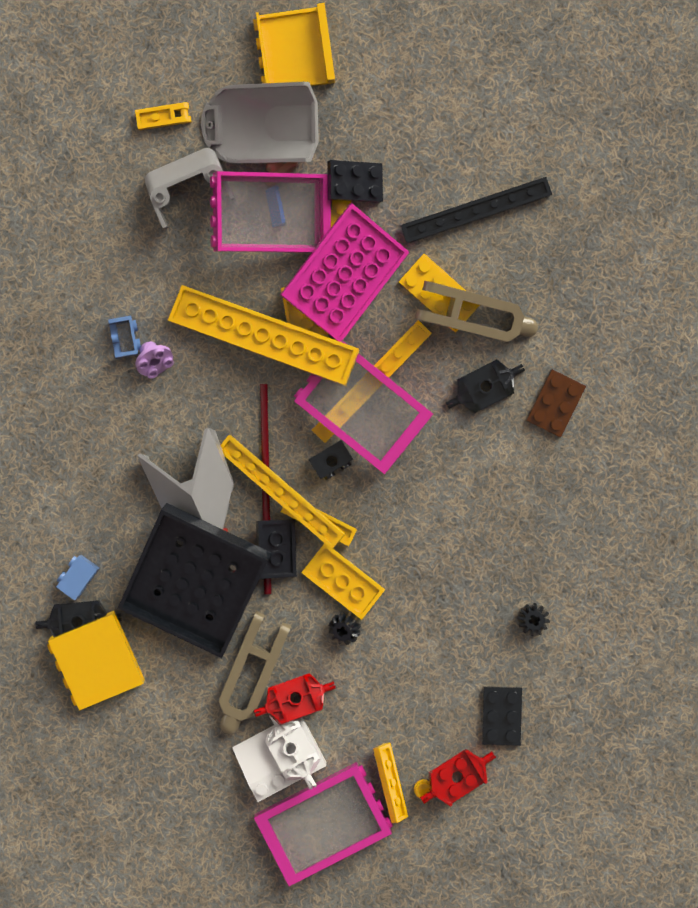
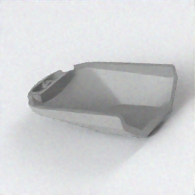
M310 82L228 85L217 90L210 101L206 103L201 118L202 135L208 148H212L219 159L229 163L312 161L319 143L318 102Z

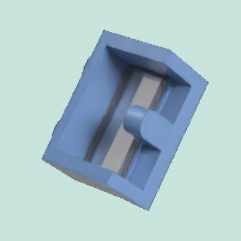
M131 316L109 319L115 358L119 359L138 355L141 345L140 339H135L134 332L138 331L136 320H132Z

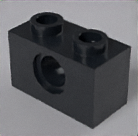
M342 440L310 458L309 462L320 479L324 477L325 480H328L336 475L334 471L338 468L344 470L351 466L350 461L353 458ZM331 455L335 456L338 460L337 465L334 467H330L326 463L327 458Z

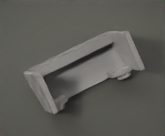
M210 148L201 149L155 169L146 175L145 185L162 228H169L161 210L170 201L168 187L200 173H203L205 180L210 183V177L213 176L214 172L223 171L214 150ZM223 181L230 199L234 200L235 196L228 181Z

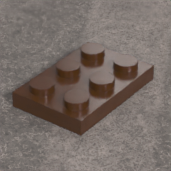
M551 369L526 421L561 438L586 386Z

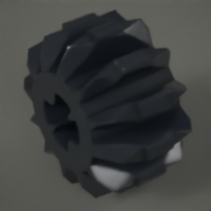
M533 603L531 609L529 604H526L525 607L528 611L519 610L524 616H517L518 620H523L518 626L524 627V633H527L530 629L531 636H534L535 630L541 635V627L544 630L548 629L543 624L550 623L549 619L544 618L549 613L547 611L542 613L544 610L542 605L537 609V604ZM532 615L538 617V620H536L537 623L535 624L529 622V619H531L530 616Z
M343 611L339 615H334L328 626L331 628L328 633L334 634L332 640L337 638L338 644L344 641L346 645H349L350 642H355L357 636L361 634L359 630L361 624L356 623L358 617L352 618L351 613H348L346 616Z

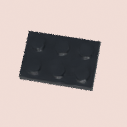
M341 160L327 161L328 200L383 202L382 163Z
M295 519L256 521L257 546L272 553L260 579L297 577Z
M484 686L482 745L521 746L522 687Z

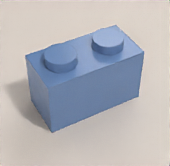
M83 555L74 556L68 564L69 570L66 573L63 572L57 579L59 584L56 587L73 600H77L100 569Z

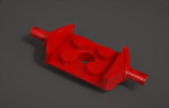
M308 673L267 688L266 704L253 710L256 718L267 713L279 725H283L289 721L321 711L323 709L325 692L336 689L333 681L322 685ZM291 694H299L300 702L296 704L291 702Z
M467 749L461 751L429 772L430 791L420 797L422 802L425 804L437 797L451 807L452 803L483 783H487L486 764L496 759V756L492 751L483 758L476 756ZM456 771L462 774V778L458 782L452 780V775Z

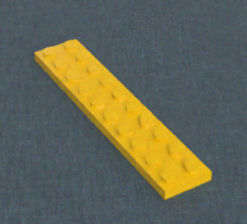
M181 285L168 321L344 386L347 384L359 353V348Z

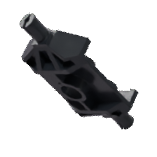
M496 359L457 379V396L446 402V405L453 403L447 407L450 409L458 404H462L471 412L476 413L514 394V377L525 371L522 368L523 365L520 364L513 369H508ZM483 381L490 382V391H482L480 386Z
M100 600L54 604L49 619L36 621V629L48 628L53 637L78 628L73 625L74 617H80L83 621V626L106 616L107 612Z

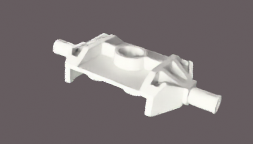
M269 716L274 724V728L267 735L265 742L285 779L288 781L305 779L310 790L313 789L312 786L315 788L317 785L311 775L321 760L303 731L300 722L289 721L279 725ZM290 744L296 746V750L292 754H288L286 751Z

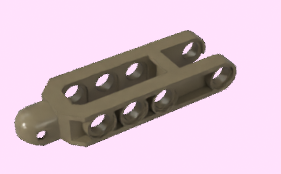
M424 281L422 290L451 297L446 316L417 309L415 319L506 342L519 335L525 337L534 336L538 331L537 322L532 318L525 317L518 304ZM467 301L509 312L514 318L511 329L502 331L459 320L462 302Z
M257 611L254 614L219 699L224 713L220 722V729L228 735L234 734L238 730L241 721L255 715L253 710L258 708L291 628V625L282 622L271 651L254 645L253 642L265 614ZM250 653L267 661L247 709L240 710L231 706L229 700L247 656Z

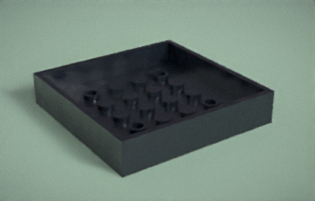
M166 503L158 515L117 609L222 658L272 553ZM177 540H181L183 545H179ZM230 565L235 566L236 570H232ZM155 589H159L161 594L156 593ZM207 614H211L213 618H208Z

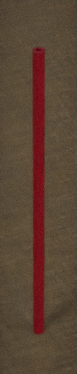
M260 384L261 461L269 467L268 384ZM262 489L263 520H270V495ZM271 578L264 579V594H272Z

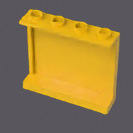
M319 3L314 8L259 15V12H256L257 19H253L254 30L259 32V38H256L257 50L261 49L262 57H258L260 69L264 68L265 76H261L262 83L310 82L311 86L335 83L325 3Z
M114 610L100 619L59 636H51L48 640V650L51 655L54 654L57 660L55 665L59 672L62 671L64 676L63 683L66 689H70L72 703L78 707L79 711L144 684V676Z

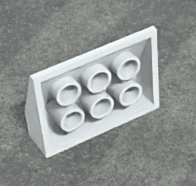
M303 717L292 720L300 722L303 731L321 760L312 773L324 768L326 760ZM273 726L232 747L257 802L301 780H286L269 750L265 739L274 728ZM290 744L286 749L287 753H294L296 746Z

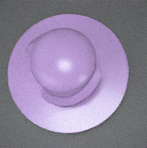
M151 341L142 344L139 350L140 355L135 362L138 372L148 376L150 379L157 377L158 374L174 364L171 350L166 346L156 345V343Z

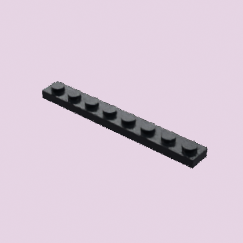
M543 177L402 224L401 229L406 244L550 197L552 192L547 177Z

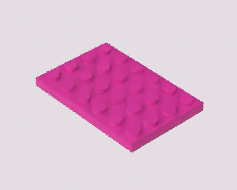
M350 203L280 295L333 339L342 342L409 254V251L354 204Z

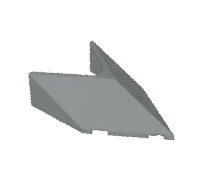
M210 428L204 430L193 478L183 483H179L150 461L149 456L144 454L137 455L161 508L168 503L221 529L224 528L234 482L215 430Z

